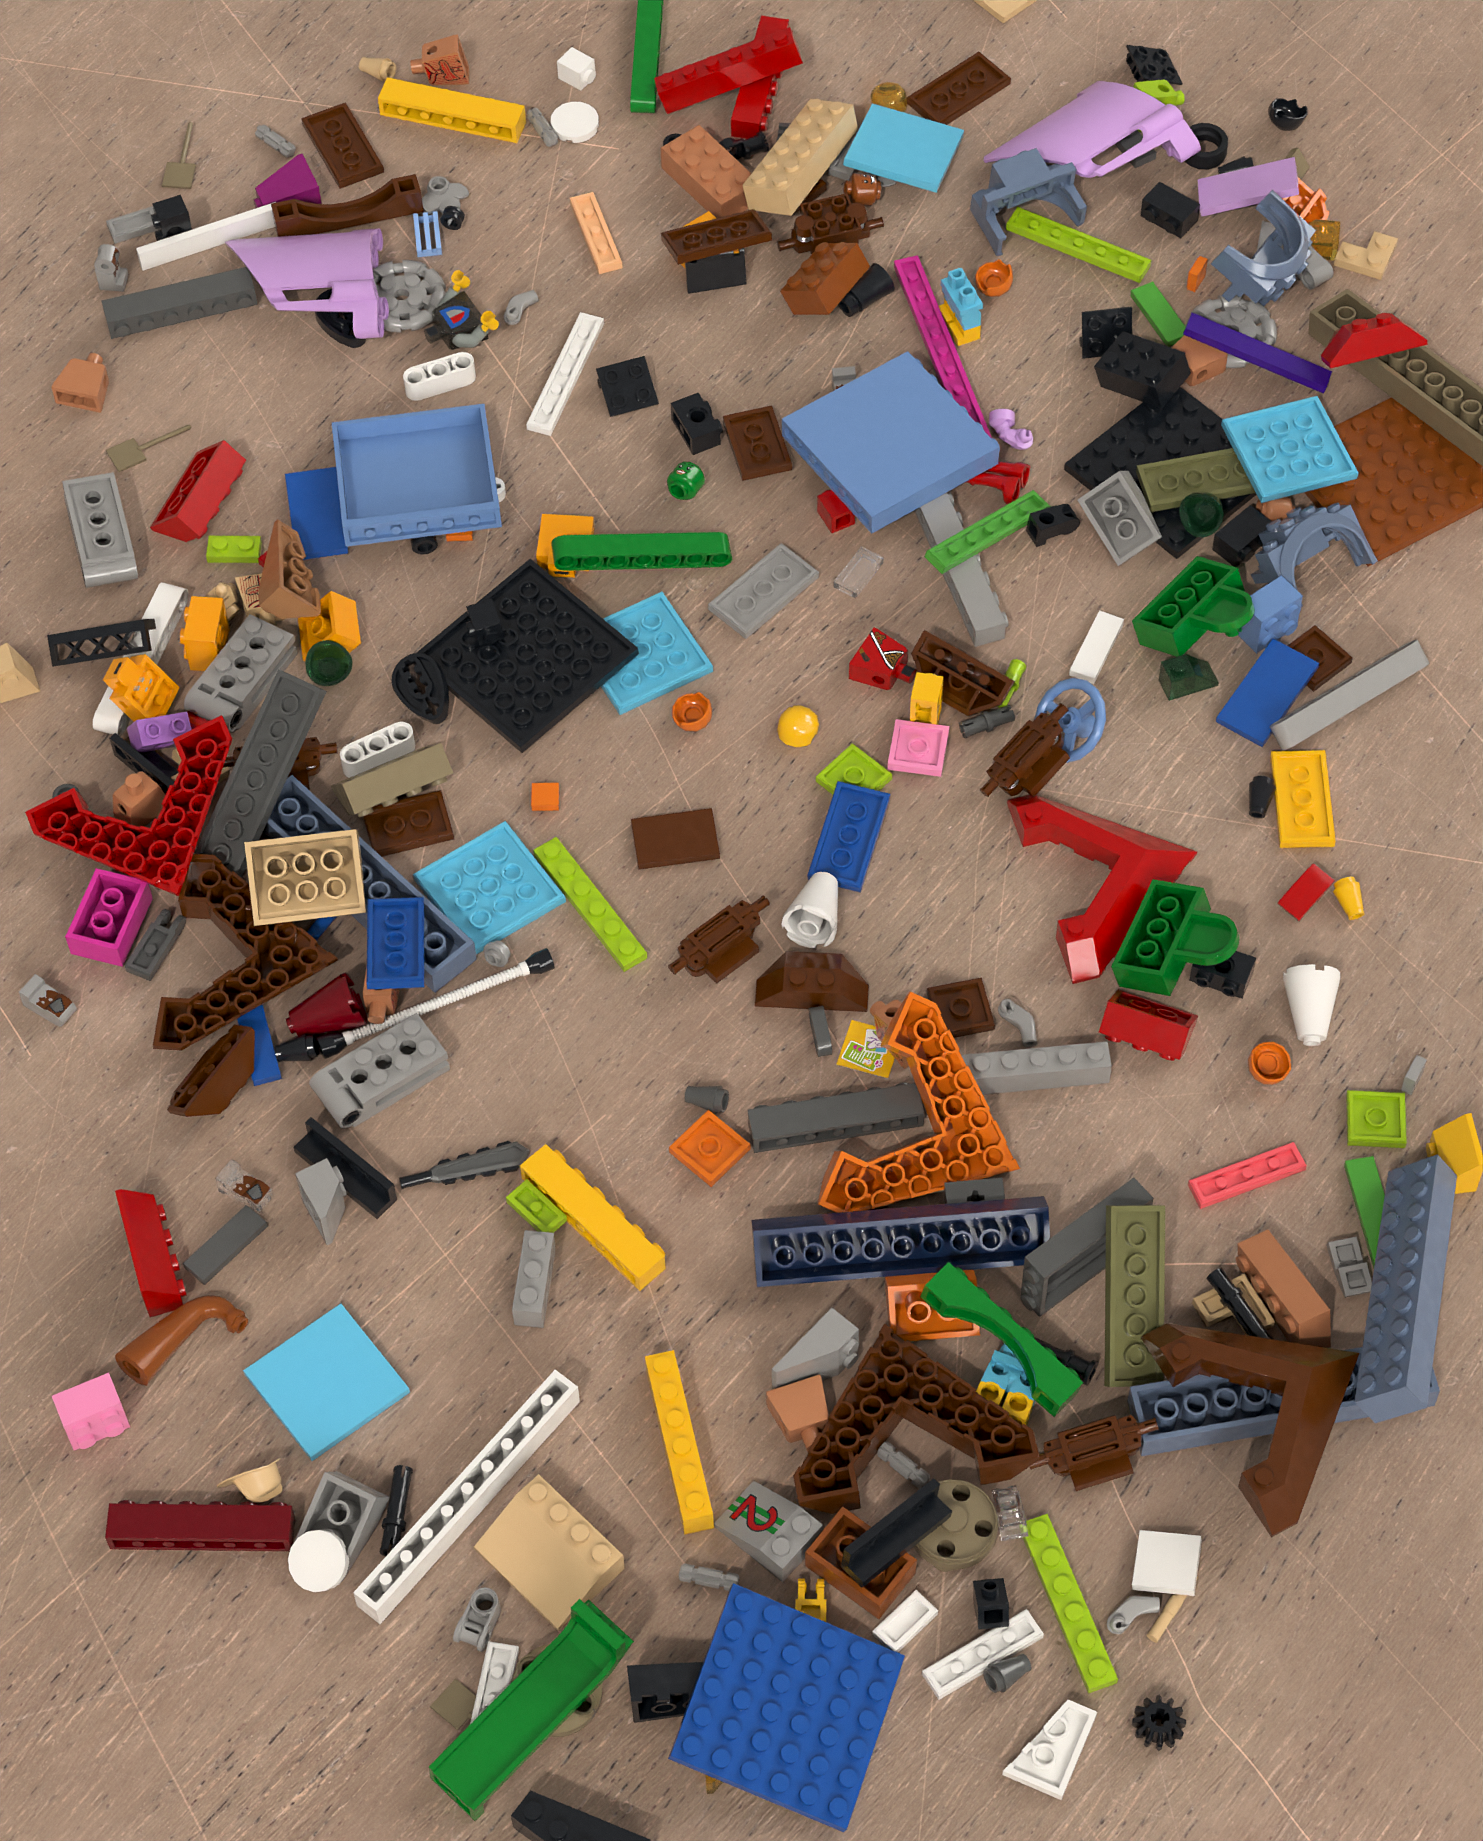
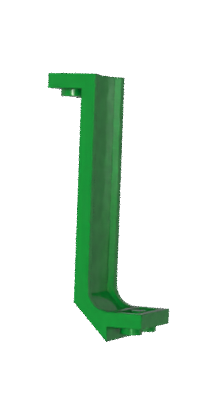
M579 1599L571 1607V1619L564 1630L428 1767L430 1779L476 1821L484 1813L483 1804L614 1671L634 1641L589 1599L585 1603Z

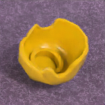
M801 705L788 707L779 718L777 727L779 739L786 745L793 747L810 745L813 737L818 733V716L810 708Z

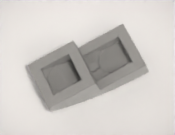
M1357 1236L1328 1242L1326 1246L1344 1297L1371 1292L1372 1280L1367 1262H1363Z

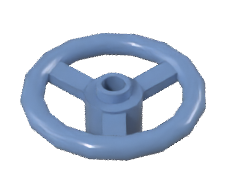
M1078 678L1059 681L1051 687L1038 704L1035 714L1036 718L1040 713H1047V711L1052 713L1058 706L1053 700L1066 690L1079 689L1090 696L1091 699L1081 708L1068 707L1069 711L1059 720V724L1065 733L1064 744L1061 749L1066 751L1070 757L1066 763L1081 760L1090 753L1102 737L1106 723L1105 702L1099 690L1089 681ZM1076 737H1088L1083 745L1073 750Z

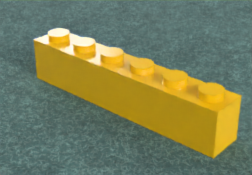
M388 77L378 96L379 111L382 116L518 143L526 124L524 105Z
M545 1144L520 1165L522 1179L524 1181L528 1179L567 1216V1222L639 1291L666 1269L665 1252L655 1242L651 1244L645 1238L643 1230L637 1224L631 1225L625 1219L622 1210L616 1205L611 1206L606 1201L602 1191L596 1186L592 1188L586 1182L582 1172L577 1168L572 1169L558 1150L555 1149L553 1151Z
M672 1350L645 1356L647 1378L684 1535L713 1529V1511L675 1352Z

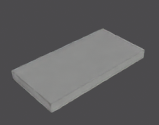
M781 543L708 604V610L747 639L817 580L819 572Z

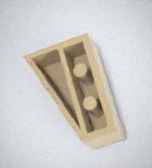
M8 643L1 645L0 703L40 692L33 667Z

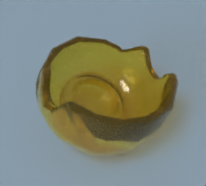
M885 82L878 84L872 90L870 95L871 104L900 112L906 111V92L899 84Z

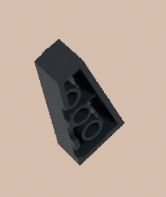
M703 1662L627 1665L634 1723L684 1716Z
M531 1790L511 1814L513 1828L531 1841H651L641 1835Z

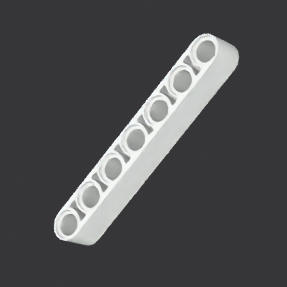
M162 582L159 584L142 619H155L156 629L149 630L152 651L124 655L123 657L131 658V656L146 654L156 665L158 664L187 605L188 589ZM140 632L134 633L130 642L135 648L143 647ZM108 686L95 712L93 729L112 735L116 733L122 736L130 718L109 699L113 690Z

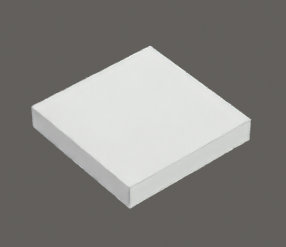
M1140 1530L1132 1581L1133 1590L1194 1596L1202 1543L1201 1536Z

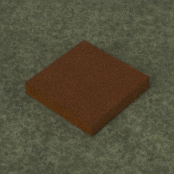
M1316 625L1288 645V647L1319 663V668L1307 683V686L1313 692L1349 666L1353 660V657Z
M982 977L927 988L928 1000L937 1004L941 1012L940 1015L954 1038L995 1030V1023Z

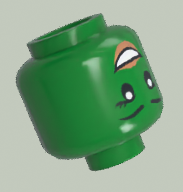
M691 462L679 463L667 477V486L670 494L680 500L694 498L705 483L702 470L698 465Z

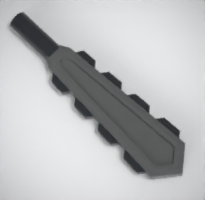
M505 1141L497 1144L496 1148L490 1149L485 1147L478 1149L476 1154L458 1155L456 1160L452 1161L444 1159L428 1171L400 1177L401 1188L404 1189L428 1182L449 1185L454 1184L457 1179L469 1181L474 1180L478 1175L489 1177L494 1176L498 1171H503L504 1173L514 1172L527 1160L530 1150L518 1142Z

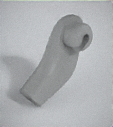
M534 290L515 295L510 299L504 314V320L507 324H518L523 311L539 301Z
M1011 999L1002 1000L998 1007L999 1015L1019 1029L1024 1047L1035 1046L1037 1044L1033 1016L1015 1004Z
M1128 1597L1108 1617V1630L1113 1634H1121L1137 1616L1159 1613V1597Z

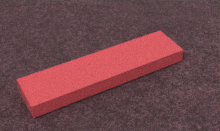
M1292 1142L1191 1179L1188 1182V1186L1199 1208L1202 1209L1305 1171L1307 1165L1295 1143Z

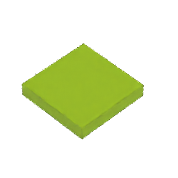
M853 743L816 776V782L832 795L838 781L880 791L892 780L891 772Z
M1347 1090V1146L1406 1147L1405 1093Z

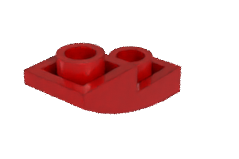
M1313 863L1284 894L1277 905L1300 922L1311 907L1332 886L1335 880Z

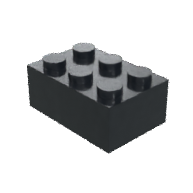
M1122 331L1094 366L1102 388L1163 409L1191 374L1185 352Z

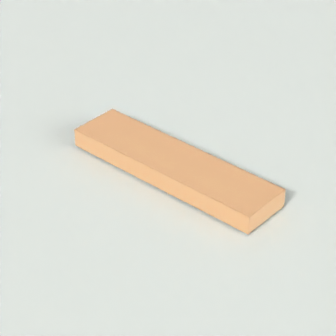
M590 192L571 197V207L598 273L603 274L622 269L621 258L594 193Z

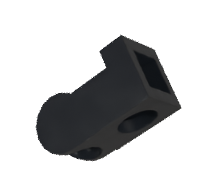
M1069 504L1055 505L1030 513L1026 532L1035 546L1039 547L1045 545L1047 539L1061 534L1067 535L1072 533L1079 527L1080 520Z

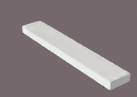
M271 204L136 248L142 271L225 244L229 240L240 239L275 227Z
M580 312L526 424L527 430L551 436L602 330L604 318Z

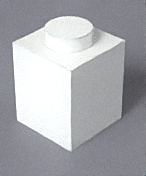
M573 47L557 61L558 79L580 91L587 84L592 83L596 77L595 60Z

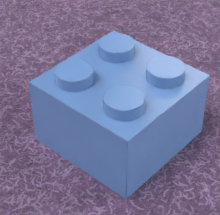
M1282 575L1250 595L1255 612L1252 619L1241 627L1242 631L1239 632L1238 636L1256 654L1266 648L1272 639L1278 640L1284 635L1288 636L1298 627L1303 596Z

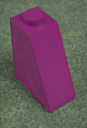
M303 153L295 156L255 188L257 198L253 199L255 208L291 199L322 204L319 186Z

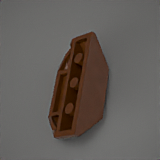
M926 630L923 631L911 652L917 672L943 676L942 702L969 717L1002 705L1015 682L995 668Z
M786 951L757 979L755 1007L809 1009L810 1007L823 1006L824 1010L867 1012L869 985L843 954Z
M234 1024L229 1029L228 1034L220 1037L203 1054L173 1092L170 1105L167 1108L170 1114L185 1117L221 1114L230 1105L232 1098L246 1085L247 1079L254 1072L255 1031L252 1027Z

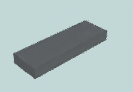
M245 1205L183 1263L184 1268L205 1285L268 1227L267 1222L249 1206Z

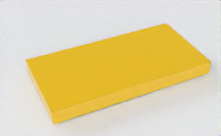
M1325 750L1271 751L1272 779L1275 782L1274 786L1276 787L1274 800L1279 848L1335 847L1336 841Z

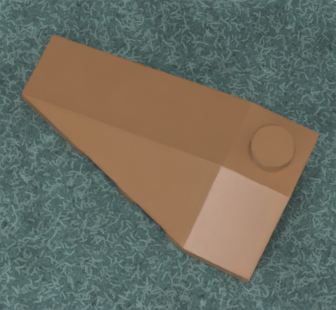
M278 519L274 522L259 585V606L265 612L271 613L279 619L318 616L321 613L320 594L318 589L312 587L310 579L313 578V574L304 564L303 559L306 557L299 534Z

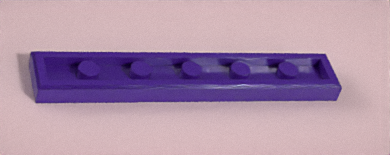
M1192 312L1183 332L1185 336L1323 394L1332 373L1328 369Z

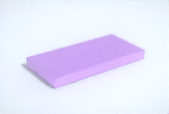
M1295 157L1198 179L1201 217L1259 204L1271 190L1276 192L1281 198L1298 195L1299 187Z

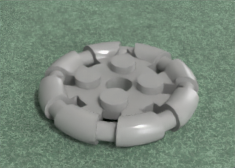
M402 260V263L394 264L393 261H390L373 269L378 296L385 297L389 306L388 319L383 320L385 331L402 333L401 330L408 329L415 331L433 322L435 317L434 310L446 294L444 291L446 289L445 283L437 271L433 268L428 269L426 264L413 260ZM404 272V276H394L395 273ZM402 295L408 297V298L405 299V300H397V299H396L397 297L402 296Z
M1219 295L1217 299L1211 300L1209 298L1201 302L1192 311V313L1268 345H1273L1276 342L1277 327L1275 320L1270 319V312L1258 302L1255 303L1252 300L1242 299L1243 296L1239 298L1236 295L1228 302L1222 295ZM1220 309L1222 312L1216 313L1215 310ZM1228 354L1226 368H1243L1246 364H1249L1245 360Z

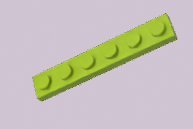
M1020 207L1016 208L1006 223V230L1138 283L1142 281L1151 267V260Z
M557 837L533 850L535 858L624 972L647 959L645 949Z
M1048 1514L1019 1523L1020 1533L1088 1694L1117 1684L1118 1678Z

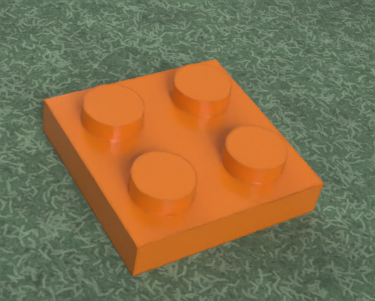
M707 1110L669 1146V1153L712 1187L751 1149V1145L711 1111Z

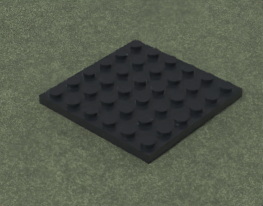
M1179 387L1163 409L1142 402L1068 460L1064 465V470L1090 491L1117 472L1129 471L1144 496L1136 474L1138 465L1230 449L1232 446L1221 426L1222 418L1183 388ZM1246 494L1151 512L1162 535V538L1157 540L1156 543L1174 558L1178 559L1257 494Z
M531 559L526 561L477 602L492 599L501 622L504 638L491 644L479 646L476 637L471 638L466 622L470 620L466 611L417 652L426 654L440 665L445 675L448 690L521 753L639 654L638 647Z

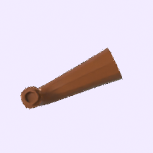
M214 1295L201 1296L177 1308L120 1350L115 1355V1359L126 1375L137 1383L147 1386L164 1363L204 1320L209 1318L221 1319L225 1322L229 1332L241 1333L248 1324V1318L245 1316L244 1311L236 1308L223 1297Z

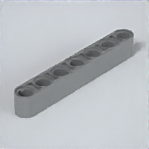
M1418 639L1408 642L1279 719L1269 727L1281 750L1289 749L1426 667L1430 662Z

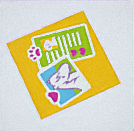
M851 1020L836 1065L888 1078L895 1058L888 1049L880 1046L882 1042L877 1037L875 1026Z

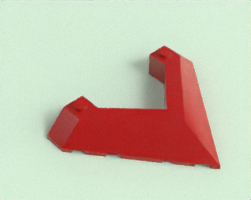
M221 715L173 739L182 760L177 769L179 773L174 784L169 786L161 803L163 808L158 818L153 820L150 828L141 825L140 827L134 826L126 821L109 816L95 815L89 811L86 801L77 790L72 788L25 812L34 835L179 896L233 739L224 717Z
M1025 795L1007 800V805L1022 847L1047 841L1057 845L1061 843L1074 849V853L1091 861L1097 860L1109 866L1108 869L1111 872L1085 914L1058 920L1056 940L1072 984L1100 978L1106 970V966L1116 957L1152 880L1175 883L1182 874V870L1195 858L1197 851L1035 795V797Z

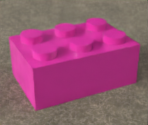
M96 868L65 936L70 953L123 967L153 899L149 884L134 877Z

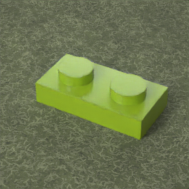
M209 535L206 553L207 563H258V558L261 554V536Z
M528 1179L506 1196V1203L538 1232L554 1233L567 1222V1216Z

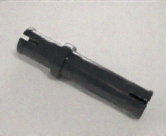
M1218 1268L1210 1273L1206 1279L1221 1297L1220 1302L1224 1307L1227 1306L1245 1332L1249 1336L1274 1340L1273 1336L1267 1331L1243 1298L1241 1289L1235 1287L1223 1268Z
M397 1465L393 1468L394 1473L387 1515L382 1521L384 1533L379 1552L383 1556H387L389 1545H391L392 1550L399 1543L401 1534L406 1528L404 1516L411 1476L413 1474V1469L408 1466L405 1467L403 1478L401 1477L403 1465Z

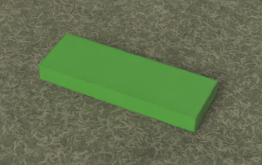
M1154 282L1131 290V298L1164 344L1168 347L1175 345L1184 336L1185 325Z

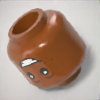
M856 172L850 176L849 181L846 180L844 182L843 192L848 194L851 204L861 203L864 206H871L875 200L880 198L881 182L877 180L874 174Z

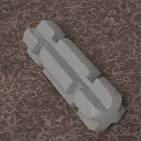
M535 107L532 110L529 109L527 118L533 124L539 136L544 139L543 141L546 146L556 145L558 143V136L544 116H542L540 110Z
M259 125L257 127L256 137L260 140L264 139L266 144L276 151H280L286 158L294 156L296 147L293 144L287 143L286 139L273 130L271 131L266 125Z
M887 1441L884 1442L877 1451L878 1457L885 1462L889 1461V1465L907 1480L911 1479V1483L918 1489H921L929 1482L930 1475L922 1468L918 1469V1465L901 1451L896 1452V1447Z
M686 1563L680 1567L679 1580L691 1583V1581H695V1584L717 1589L721 1586L729 1591L733 1583L739 1585V1575L727 1572V1574H723V1571L700 1566L697 1569L695 1565Z

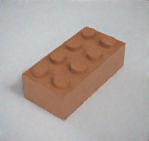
M700 125L661 147L662 169L706 211H710L716 218L744 212L748 209L743 184L752 173Z

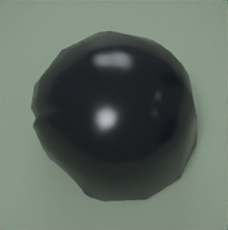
M1276 98L1268 108V115L1271 122L1277 128L1283 131H1292L1304 122L1308 115V109L1306 106L1300 108L1297 105L1296 99L1287 101L1283 98Z

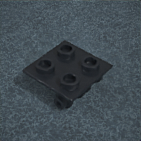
M1126 45L1129 52L1126 56V62L1137 82L1167 80L1169 84H1183L1166 50Z
M1132 307L1082 312V337H1079V344L1082 347V359L1102 357L1122 331L1132 334Z
M645 356L596 368L598 375L597 383L599 388H602L610 417L659 404Z

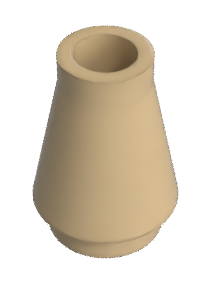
M363 57L359 62L360 71L366 72L382 82H385L387 77L394 78L396 74V65L389 58Z

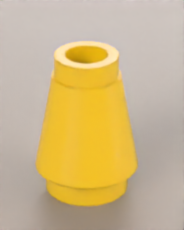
M1345 877L1336 881L1333 884L1335 888L1333 893L1348 919L1355 920L1364 916L1360 883L1356 882L1354 877Z

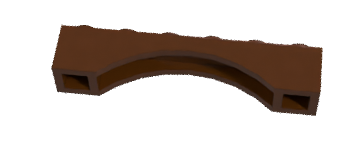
M416 174L391 179L373 193L344 203L314 204L291 199L271 204L278 237L320 234L424 212L421 190Z

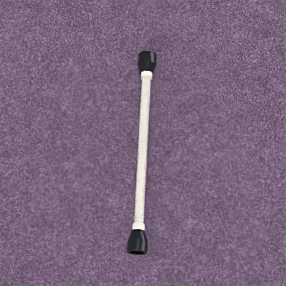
M547 948L533 953L525 961L518 963L516 967L510 968V970H504L500 974L497 973L490 976V978L481 979L480 982L471 983L470 986L461 987L457 991L453 990V992L451 991L447 995L443 994V996L441 995L437 999H430L427 1003L423 1002V1004L420 1003V1005L413 1006V1008H407L403 1012H397L393 1016H387L383 1024L370 1023L366 1026L364 1025L363 1028L354 1029L353 1032L347 1030L342 1033H328L316 1038L319 1049L324 1059L337 1055L346 1046L353 1044L355 1039L359 1040L362 1037L364 1038L365 1035L375 1034V1031L379 1032V1030H385L389 1026H395L415 1013L418 1015L428 1013L429 1010H436L439 1006L442 1007L446 1006V1004L448 1005L449 1002L459 1001V998L469 997V995L476 994V992L479 993V991L486 990V988H492L496 984L499 985V983L502 984L509 981V979H515L519 975L543 974L555 969L553 959Z

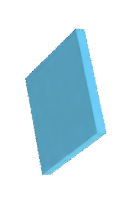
M872 103L844 158L843 165L937 193L963 138L964 130Z
M1318 396L1222 419L1221 426L1261 503L1354 480L1358 477L1359 473Z
M663 592L603 618L638 647L639 654L601 686L619 715L713 672V665Z
M506 821L413 874L414 881L431 903L474 941L476 955L483 951L487 943L504 939L566 902L564 894Z
M339 1304L243 1370L246 1378L311 1461L321 1456L410 1393L409 1387L342 1304Z

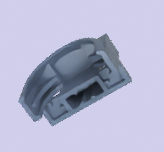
M1037 148L1029 151H1022L1007 159H1000L992 164L989 187L986 190L981 189L972 195L970 211L988 239L996 256L1003 255L1001 251L1002 243L1007 238L996 219L998 212L1005 206L1009 209L1033 199L1043 200L1060 207L1077 227L1084 223L1087 206L1074 186L1077 169L1072 162L1065 165H1046Z
M1273 190L1264 197L1255 209L1267 218L1276 229L1268 236L1252 258L1246 257L1230 245H1227L1211 262L1212 266L1232 282L1222 294V297L1228 302L1236 295L1240 298L1243 294L1247 295L1253 302H1259L1263 306L1270 300L1275 302L1283 294L1284 290L1282 288L1288 290L1296 281L1295 273L1299 275L1309 264L1305 260L1312 253L1308 248L1313 243L1310 238L1316 230Z
M1335 503L1327 508L1309 506L1303 510L1301 507L1287 512V518L1282 521L1277 519L1266 525L1267 529L1258 534L1263 543V550L1255 554L1259 563V570L1252 573L1251 576L1255 584H1269L1282 575L1297 590L1294 567L1329 547L1328 542L1334 538L1335 541L1341 539L1345 543L1356 566L1361 564L1373 565L1378 560L1361 529L1351 505L1340 506L1339 503Z

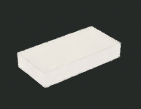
M915 1590L873 1630L872 1635L886 1648L898 1653L938 1615V1610Z

